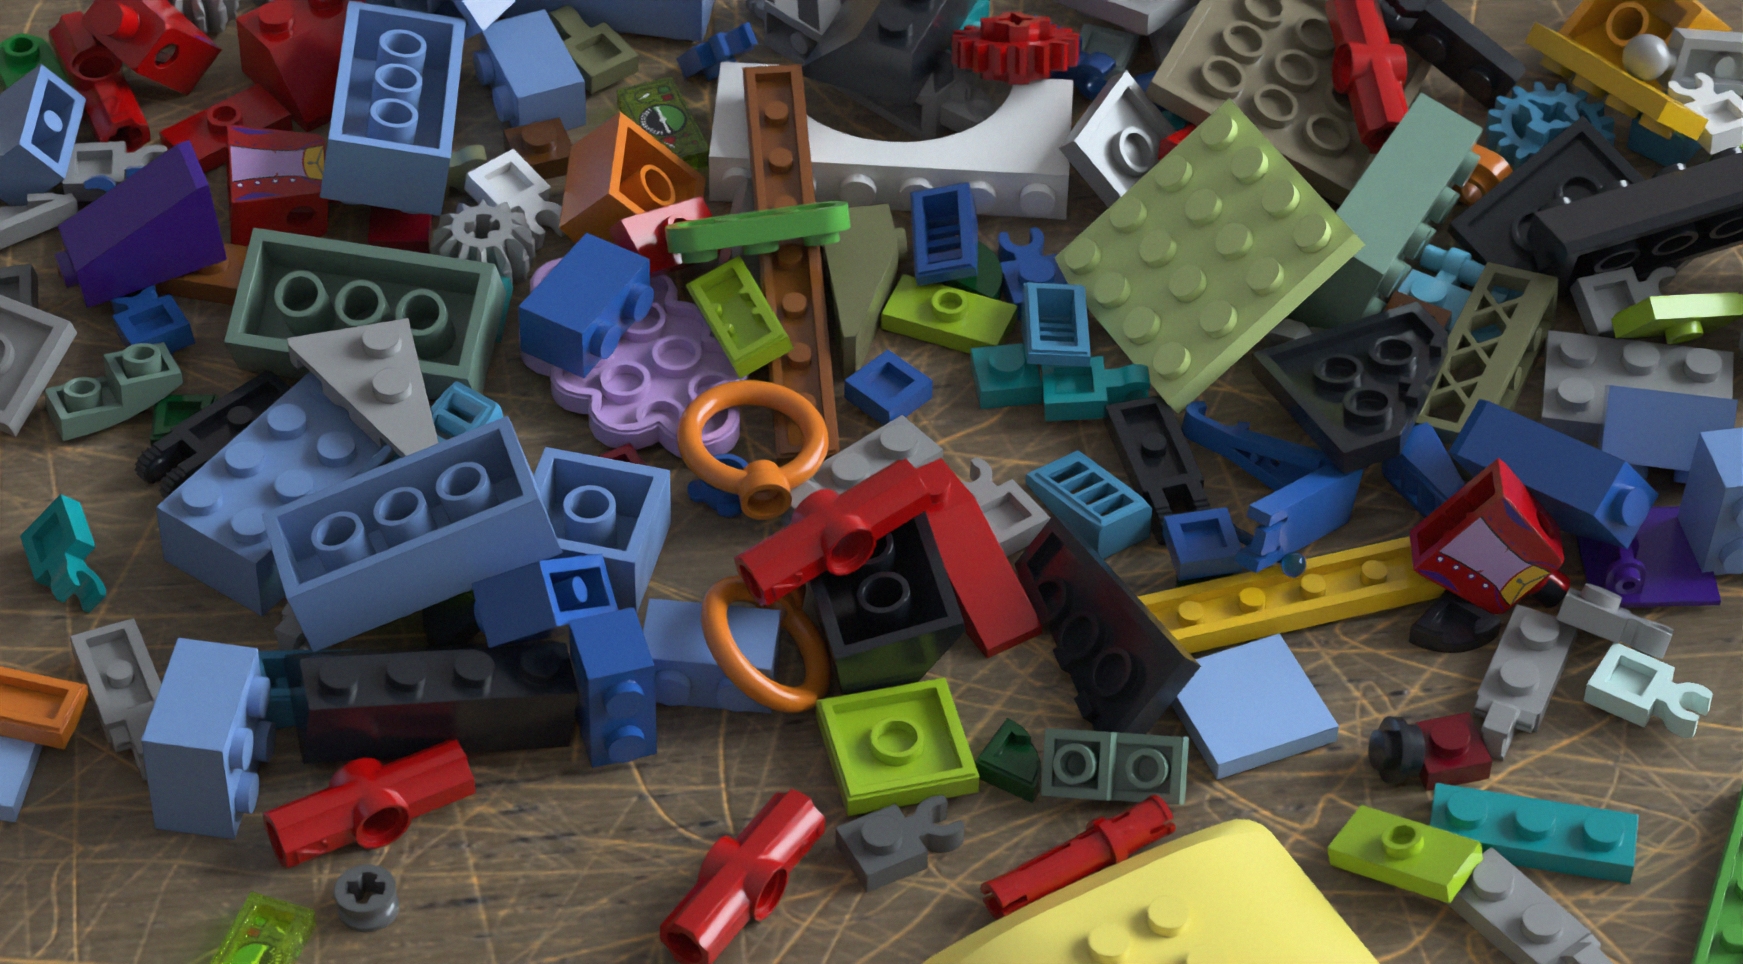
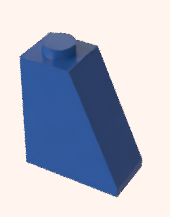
M1483 399L1478 400L1448 451L1473 477L1477 476L1497 458H1500L1553 517L1560 531L1628 549L1659 495L1625 460Z

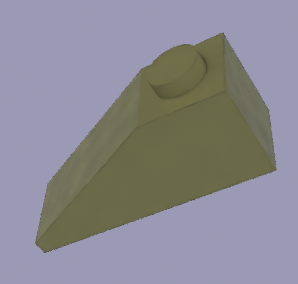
M889 204L848 207L851 227L839 231V242L820 245L824 293L843 381L861 369L881 325V313L897 286L898 264H906L908 261L904 227L894 228Z

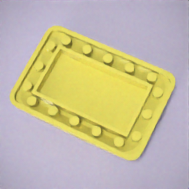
M1234 819L1162 844L1072 883L970 934L933 955L922 964L1379 963L1266 827L1252 820Z

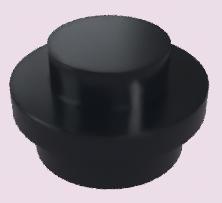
M1399 716L1384 718L1379 729L1372 732L1369 740L1368 755L1370 764L1373 769L1379 771L1380 777L1385 783L1399 784L1406 777H1416L1424 763L1425 742L1420 727L1417 724L1407 723L1404 718Z

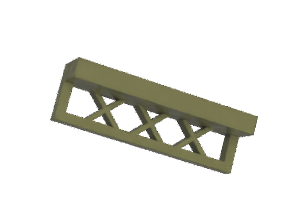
M1487 262L1448 336V354L1414 426L1428 422L1430 426H1433L1442 443L1453 445L1479 399L1490 401L1513 411L1546 346L1548 330L1553 331L1557 324L1558 277ZM1495 286L1524 292L1521 297L1500 304L1491 295ZM1496 324L1502 332V336L1477 343L1471 334V331ZM1473 363L1482 372L1481 376L1457 383L1450 374L1452 370ZM1453 403L1461 412L1457 423L1428 416L1430 411ZM1453 458V464L1462 480L1471 481L1474 477Z

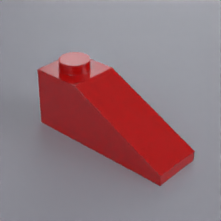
M942 458L916 468L924 485L930 492L933 507L925 512L965 624V633L986 658H990L1041 635L1043 625L1040 623L1031 602L975 497Z

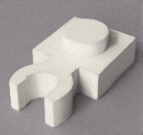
M1701 72L1695 74L1693 90L1681 87L1675 80L1668 82L1667 95L1709 119L1699 139L1696 141L1710 155L1727 148L1743 145V100L1733 90L1716 94L1713 91V80Z
M514 149L467 173L464 189L478 204H480L483 198L487 205L492 207L508 202L512 213H525L526 221L530 225L532 238L535 239V250L543 247L546 232L540 225L551 227L560 237L566 235V233L559 229L562 207L548 201L551 187Z

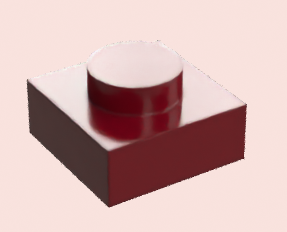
M1470 712L1410 723L1417 724L1424 736L1425 757L1419 777L1426 791L1435 790L1436 783L1455 786L1490 778L1492 759Z

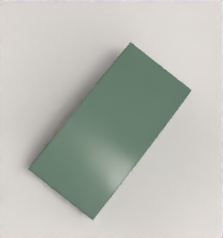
M138 343L127 347L123 351L104 354L105 376L97 378L79 377L68 381L64 385L45 388L46 410L62 440L66 441L85 436L125 421L156 404L183 383L182 372L165 343Z
M1045 728L1041 796L1142 802L1147 797L1156 794L1166 804L1185 805L1189 737Z

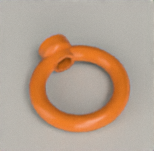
M758 380L727 382L701 393L683 411L676 433L678 449L687 467L707 484L719 490L739 495L743 513L757 520L772 519L788 510L792 502L790 490L802 485L815 475L825 460L829 446L825 421L818 410L806 398L787 387ZM743 405L762 406L779 411L791 418L802 432L803 447L796 458L784 466L778 467L769 460H757L749 463L742 470L728 466L715 459L703 444L702 430L706 422L722 410Z
M740 575L725 577L709 588L701 606L703 636L710 653L720 669L744 694L767 708L785 713H800L814 708L816 700L823 699L828 692L831 680V663L822 636L802 609L806 595V584L804 583L768 606L765 604L760 606L748 592ZM741 601L753 604L755 608L781 610V627H784L795 641L804 662L805 678L802 684L794 687L779 684L759 672L745 658L736 645L728 625L727 611L732 603Z

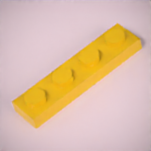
M1537 22L1534 23L1525 40L1526 44L1544 54L1539 63L1540 65L1568 80L1571 79L1574 72L1577 73L1572 84L1600 99H1603L1606 92H1609L1604 102L1605 104L1633 119H1636L1638 114L1642 112L1643 115L1638 123L1670 140L1676 130L1692 139L1698 140L1709 119L1646 82L1631 76L1627 71L1576 41Z

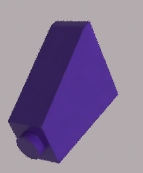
M190 140L175 145L58 225L65 250L54 254L66 288L78 285L87 308L227 260L209 184Z

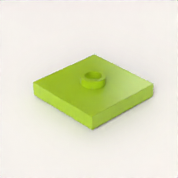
M945 677L816 700L817 722L847 816L879 811L894 804H897L898 807L918 804L933 796L944 795L945 798L979 792L980 777Z

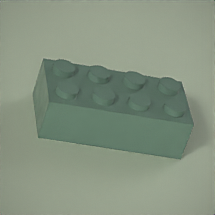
M1421 92L1336 212L1365 246L1296 307L1288 317L1305 323L1308 328L1311 326L1322 327L1325 330L1383 312L1387 303L1379 299L1381 295L1392 297L1394 291H1398L1412 267L1404 261L1407 257L1416 261L1421 258L1426 246L1431 242L1436 233V230L1429 226L1430 223L1434 221L1437 224L1443 225L1460 198L1461 194L1452 190V187L1456 184L1463 188L1476 168L1481 156L1472 150L1483 128Z
M253 228L224 343L239 370L257 373L271 370L277 376L302 379L310 371L305 366L297 369L290 362L287 338L408 318L428 399L437 400L455 381L483 395L506 290L496 265L492 263Z

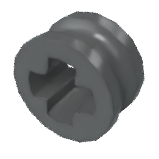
M365 864L350 868L339 876L334 885V898L337 903L338 916L342 923L352 930L375 932L386 928L395 920L399 912L396 881L391 872L381 866ZM365 892L377 893L376 895H371L368 904L356 903V901L363 899Z

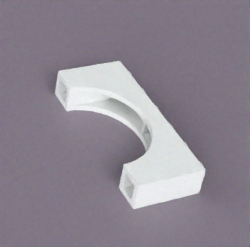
M721 62L709 152V201L733 202L735 189L746 178L751 179L742 67L774 66L775 64ZM1037 79L1030 81L1026 85H1013L1004 104L988 119L957 134L925 141L887 142L859 138L833 130L807 116L815 203L848 202V207L889 204L890 210L911 211V192L969 182L977 215L1066 220L1070 161L1060 151L1059 147L1071 132L1073 80Z

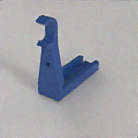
M1194 401L1186 406L1181 426L1184 437L1228 458L1275 491L1249 505L1246 517L1262 525L1255 528L1252 543L1237 551L1234 563L1257 573L1349 523L1363 469L1343 474L1321 450L1250 431V422L1238 421L1235 426L1220 424L1205 416L1207 410L1205 401Z

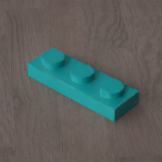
M1436 783L1429 826L1480 841L1482 854L1492 847L1514 866L1630 884L1635 862L1639 814Z

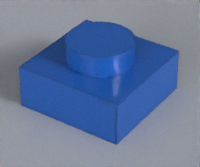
M888 349L844 380V398L883 426L901 415L907 417L932 399L933 380Z
M1227 507L1164 516L1163 537L1179 581L1242 572V566L1234 563L1237 551L1242 548Z

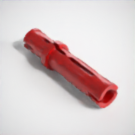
M1153 794L1144 801L1132 806V808L1107 820L1104 816H1100L1088 822L1086 831L1076 835V837L1020 864L1003 875L1001 874L992 880L982 883L980 887L981 893L987 895L983 898L984 904L992 917L997 921L1097 871L1099 872L1106 867L1120 863L1146 845L1175 833V824L1170 821L1174 819L1172 812L1160 796Z

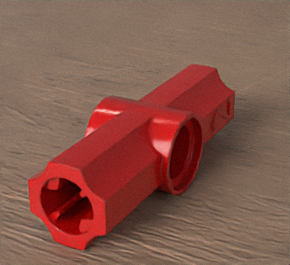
M1328 0L1325 9L1336 47L1332 61L1333 85L1339 94H1348L1361 143L1367 145L1369 153L1378 154L1408 111L1403 92L1407 76L1406 53L1401 45L1390 44L1378 0Z
M81 11L61 15L55 27L48 30L49 41L69 85L86 98L81 119L88 123L96 142L125 141L126 152H136L144 144L151 141L149 125L124 76L122 61L82 26L81 19L84 14Z
M906 458L903 460L898 459L840 495L832 489H820L811 493L800 502L794 510L791 524L734 557L737 572L745 583L750 595L760 606L764 604L768 606L826 570L837 576L847 575L866 563L874 551L876 540L933 507L930 492L924 485L916 468Z
M449 739L386 765H382L375 758L364 757L342 766L333 775L327 788L262 813L264 828L282 867L286 866L287 868L355 841L364 848L376 849L387 846L401 837L411 824V819L475 794V779L470 770L466 754L457 740L452 741Z
M792 788L786 793L776 792L736 839L726 835L714 843L701 865L696 885L659 926L660 941L670 950L674 960L681 964H712L751 917L760 922L774 911L785 892L789 873L825 832V816L816 809L810 797Z

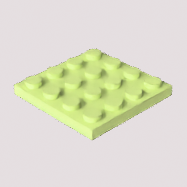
M1228 98L1054 258L1068 284L1085 286L1086 305L1089 311L1134 364L1148 366L1151 385L1166 403L1179 414L1361 250L1365 244L1236 104Z

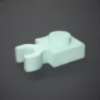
M1614 642L1587 683L1584 702L1641 727H1645L1653 715L1662 719L1667 729L1675 735L1693 738L1699 716L1685 709L1693 710L1698 714L1706 716L1710 709L1713 693L1706 687L1696 683H1673L1675 667Z

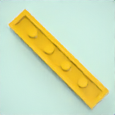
M1410 536L1268 567L1257 573L1250 571L1137 597L1191 654L1439 598L1444 593L1445 588L1424 578L1413 570Z

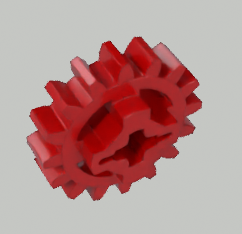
M1001 12L999 16L981 18L980 27L967 25L964 26V30H954L953 35H951V63L958 64L959 69L973 68V73H980L982 80H997L1007 82L1008 85H1026L1033 80L1049 79L1050 70L1067 71V67H1076L1077 61H1079V33L1072 32V28H1057V24H1051V18L1047 16L1036 17L1025 15L1022 12Z

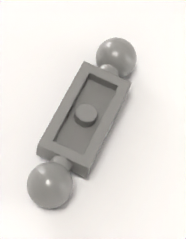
M1674 28L1668 46L1655 35L1641 34L1632 38L1623 50L1622 62L1628 74L1642 81L1656 79L1667 91L1668 82L1673 80L1679 83L1681 87L1693 90L1695 74L1701 72L1713 80V91L1716 94L1733 90L1737 95L1743 96V33Z

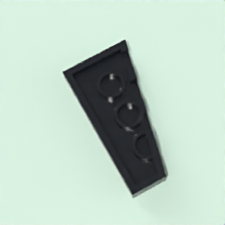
M1053 515L1015 562L1016 570L1040 623L1049 628L1057 645L1053 649V653L1061 670L1070 674L1078 695L1074 700L1082 718L1092 723L1095 731L1147 734L1199 670L1201 665L1077 530L1067 521Z

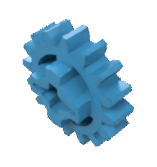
M1535 82L1533 92L1527 93L1521 87L1515 86L1512 88L1511 99L1498 96L1495 109L1488 112L1485 148L1496 152L1504 158L1509 165L1513 166L1514 172L1581 116H1584L1613 146L1615 134L1613 133L1615 121L1613 117L1604 116L1605 104L1603 102L1587 104L1588 92L1584 90L1573 95L1566 92L1565 84L1559 83L1554 91H1547L1541 82Z

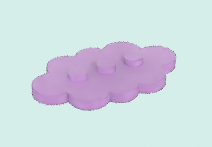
M564 257L546 262L535 271L530 279V293ZM665 274L650 279V287L654 290V298L646 317L640 322L635 321L621 336L613 354L607 359H601L585 378L522 352L519 328L520 356L525 365L538 374L549 376L551 380V395L555 402L565 410L589 414V428L594 437L606 446L619 448L630 443L637 450L660 442L668 451L682 458L677 445L676 433L679 419L687 405L698 395L714 386L732 381L749 380V374L739 379L696 304L677 301V288L671 278ZM731 407L716 413L704 425L702 441L712 456L726 454L736 445L740 437L738 407Z

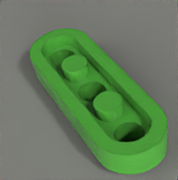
M826 201L682 221L665 226L669 253H681L682 263H699L718 259V249L742 246L743 254L754 255L779 250V240L803 237L804 246L836 243L840 241L839 231L849 229L851 224L848 202Z

